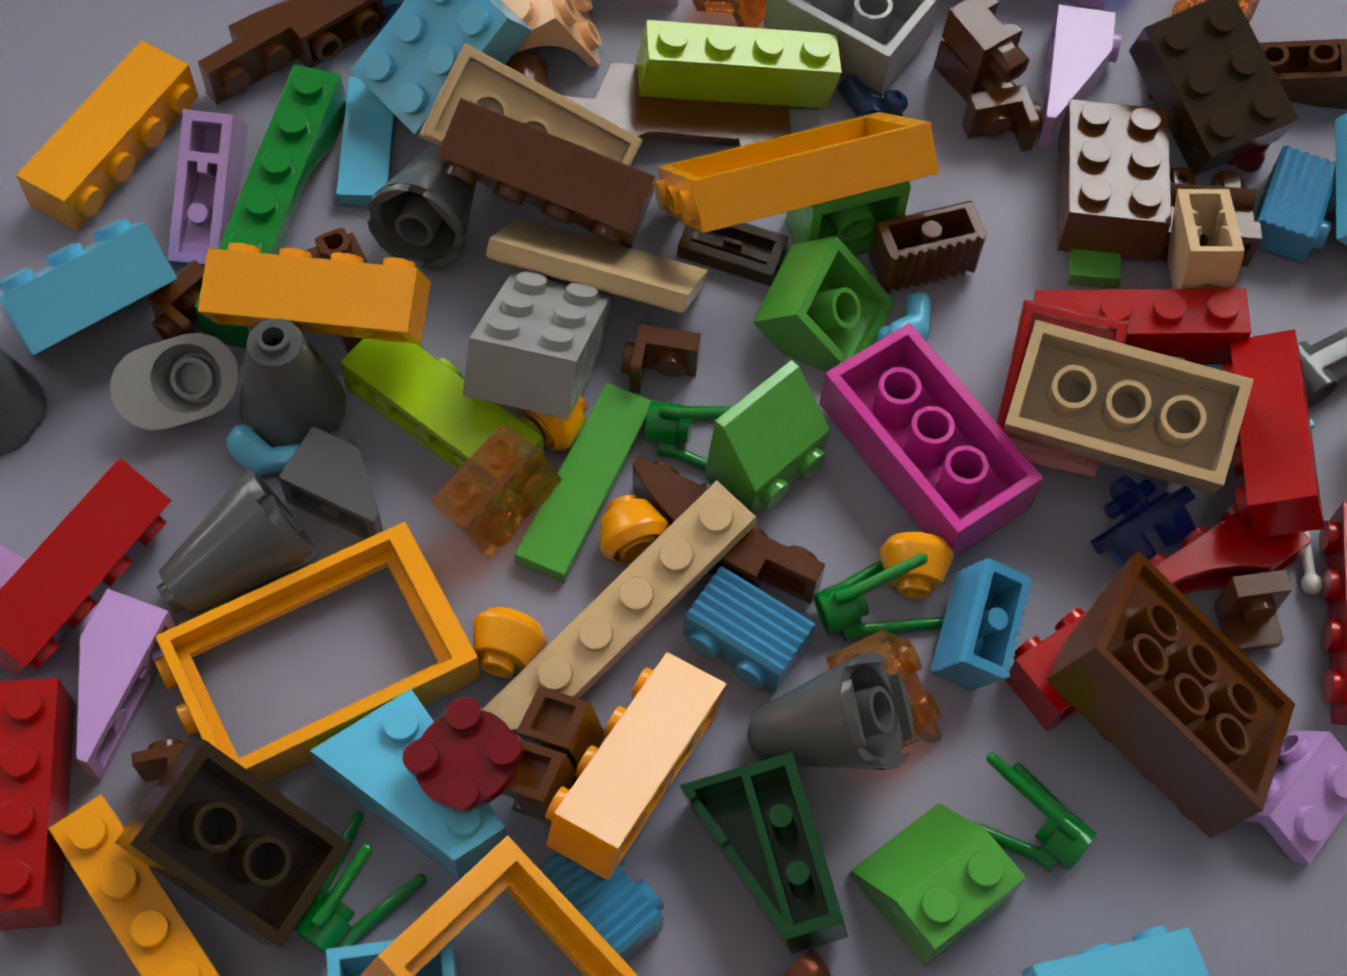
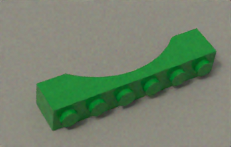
M293 65L218 249L228 250L229 243H244L260 248L261 253L279 255L280 248L284 247L288 229L304 187L317 164L334 148L344 123L346 98L341 74ZM199 294L194 309L203 333L217 337L226 345L246 349L248 336L254 327L224 325L213 322L198 312Z

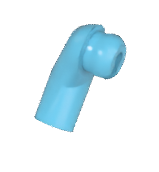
M920 292L909 294L906 298L905 317L893 321L891 326L881 327L877 333V342L909 322L927 341L930 333L931 297Z
M247 424L235 426L226 439V447L230 456L247 471L251 468L255 474L258 473L260 476L281 473L299 447V443L271 447Z

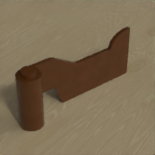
M531 54L512 55L505 64L548 88V66L541 58ZM611 62L595 99L564 96L641 139L652 137L732 144L739 147L791 134L789 106L639 96L637 64Z

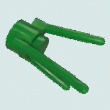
M652 400L646 418L645 441L658 443L657 455L676 458L705 471L707 459L678 447L679 441L687 443L690 441L693 419L716 420L733 406H684Z
M921 553L885 570L881 560L842 582L815 593V607L827 634L831 635L841 631L845 642L865 635L942 628L945 617L861 623V618L869 615V607L864 594L927 563L928 556Z
M989 753L986 757L987 762L1047 817L1034 836L1043 844L1039 848L983 824L971 822L987 830L1000 846L1034 859L1048 871L1053 868L1057 861L1070 870L1089 847L1097 832L1069 811L1021 763L1014 764L1012 768L997 754Z
M360 811L352 815L341 835L344 840L350 843L349 847L293 929L324 954H326V949L337 948L339 945L341 947L355 945L364 933L408 899L411 894L425 884L427 879L422 873L416 875L353 926L349 924L355 912L341 902V900L371 855L373 848L370 844H364L330 893H328V890L364 819V814Z

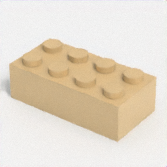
M1035 320L1003 431L1007 436L1214 494L1225 484L1254 379Z

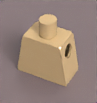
M1177 189L1167 256L1172 289L1234 288L1245 250L1230 190ZM1201 233L1208 237L1206 246H1200Z

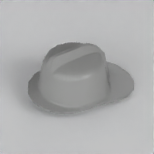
M204 333L183 334L149 344L126 354L114 368L110 381L111 401L122 418L135 427L150 431L169 429L196 421L224 409L236 395L240 380L238 362L226 344L217 337Z

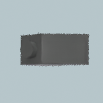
M312 426L278 477L286 502L364 539L382 532L383 527L360 448L350 437L343 433L332 431L329 434Z

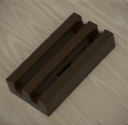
M741 223L709 231L724 236V239L699 232L697 229L686 225L678 243L677 257L771 287L775 278V272L778 271L781 264L782 255L784 256L787 249L788 236L747 223ZM743 243L771 251V254L743 246Z

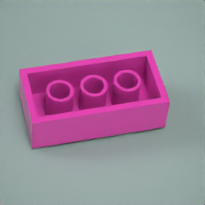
M910 322L825 373L819 405L924 533L943 538L953 550L954 557L1032 507L1044 477Z

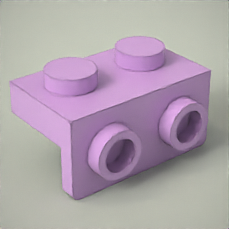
M1293 730L1286 734L1263 811L1244 820L1245 822L1261 823L1293 863L1310 865L1347 812V752L1330 731Z

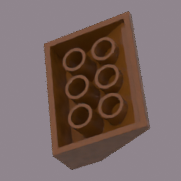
M1137 551L1126 561L1062 645L1046 680L1065 701L1071 703L1097 728L1099 734L1105 740L1111 742L1138 768L1144 778L1158 787L1187 819L1193 821L1209 838H1212L1263 811L1295 703L1140 551Z

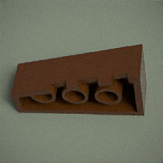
M462 98L459 100L437 154L441 165L447 168L445 175L460 183L474 186L475 182L478 181L494 188L493 194L505 201L522 206L523 202L542 209L541 213L548 218L567 225L571 223L589 230L592 235L614 244L619 243L628 248L633 246L654 193V175Z

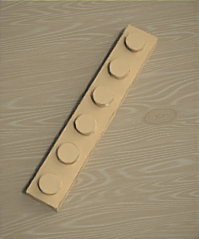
M716 480L482 710L498 716L507 724L511 732L518 736L516 731L538 686L580 699L757 524L756 516Z

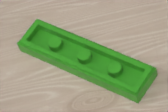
M606 383L516 550V563L565 583L645 429L648 408L652 400Z

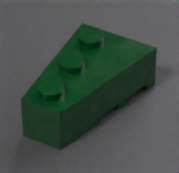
M793 751L679 785L688 805L791 954L848 937L844 918Z

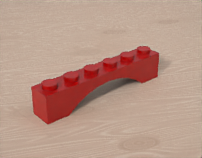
M1236 502L1220 517L1222 522L1210 530L1205 525L1198 527L1180 543L1179 546L1182 549L1170 557L1161 552L1149 561L1182 594L1186 595L1197 591L1224 589L1234 576L1286 570L1296 563L1312 540L1305 532L1256 539L1251 518H1240ZM1080 607L1064 616L1054 627L1057 632L1045 640L1041 641L1038 636H1034L1014 651L1016 655L1012 657L1014 662L1009 671L1011 676L1005 679L1046 732L1078 711L1071 703L1065 701L1046 679L1062 645L1088 613V611L1084 612Z

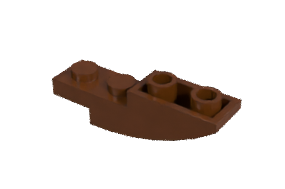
M288 0L255 12L229 25L228 28L232 42L198 61L206 93L218 105L231 96L242 93L247 87L269 74L282 70L295 59H298L305 67L310 68L323 61L332 59L343 49L362 38L373 35L379 29L385 17L382 0Z
M1347 39L1260 43L1290 101L1316 107L1347 110Z
M638 456L633 464L632 490L638 499H647L669 521L670 525L712 485L708 483L700 485L682 477L676 469L664 462L655 461L652 463ZM754 526L708 573L714 576L718 568L723 566L758 589L761 583L764 582L812 604L814 594L820 589L826 564L818 561L816 556L807 549L793 545L788 547L768 538L763 530Z

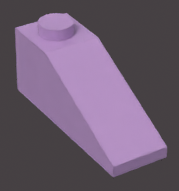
M1059 4L1049 35L1041 107L1043 125L1038 134L1037 146L1045 148L1049 146L1061 130L1069 100L1085 101L1101 82L1107 63L1116 62L1121 44V34L1114 33L1115 13Z
M183 109L167 261L191 263L195 259L201 265H205L208 248L218 249L234 211L243 174L248 128L247 123L233 114Z
M108 588L99 604H95L83 619L79 652L76 759L90 778L100 782L159 672L154 659L164 654L155 636L176 627L168 610Z

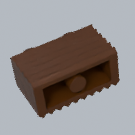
M966 201L875 222L874 234H872L873 240H871L872 245L868 252L880 285L887 293H890L892 289L899 291L901 287L908 289L911 284L918 287L920 282L926 285L929 280L937 282L939 277L946 280L949 275L955 278L958 273L964 276L967 271L974 273L979 263L987 233L973 201Z

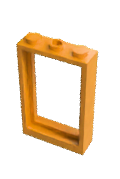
M877 112L658 166L660 180L654 182V191L659 208L667 210L668 216L705 233L938 174L939 167L931 122Z
M405 521L155 636L164 655L154 659V662L166 688L170 690L178 686L185 703L175 708L189 738L200 734L203 740L212 744L265 783L313 761L310 750L409 689L413 690L424 707L481 679L478 657ZM388 567L438 663L238 758L192 657Z
M508 835L383 950L361 973L362 976H415L498 895L506 890L584 976H638Z

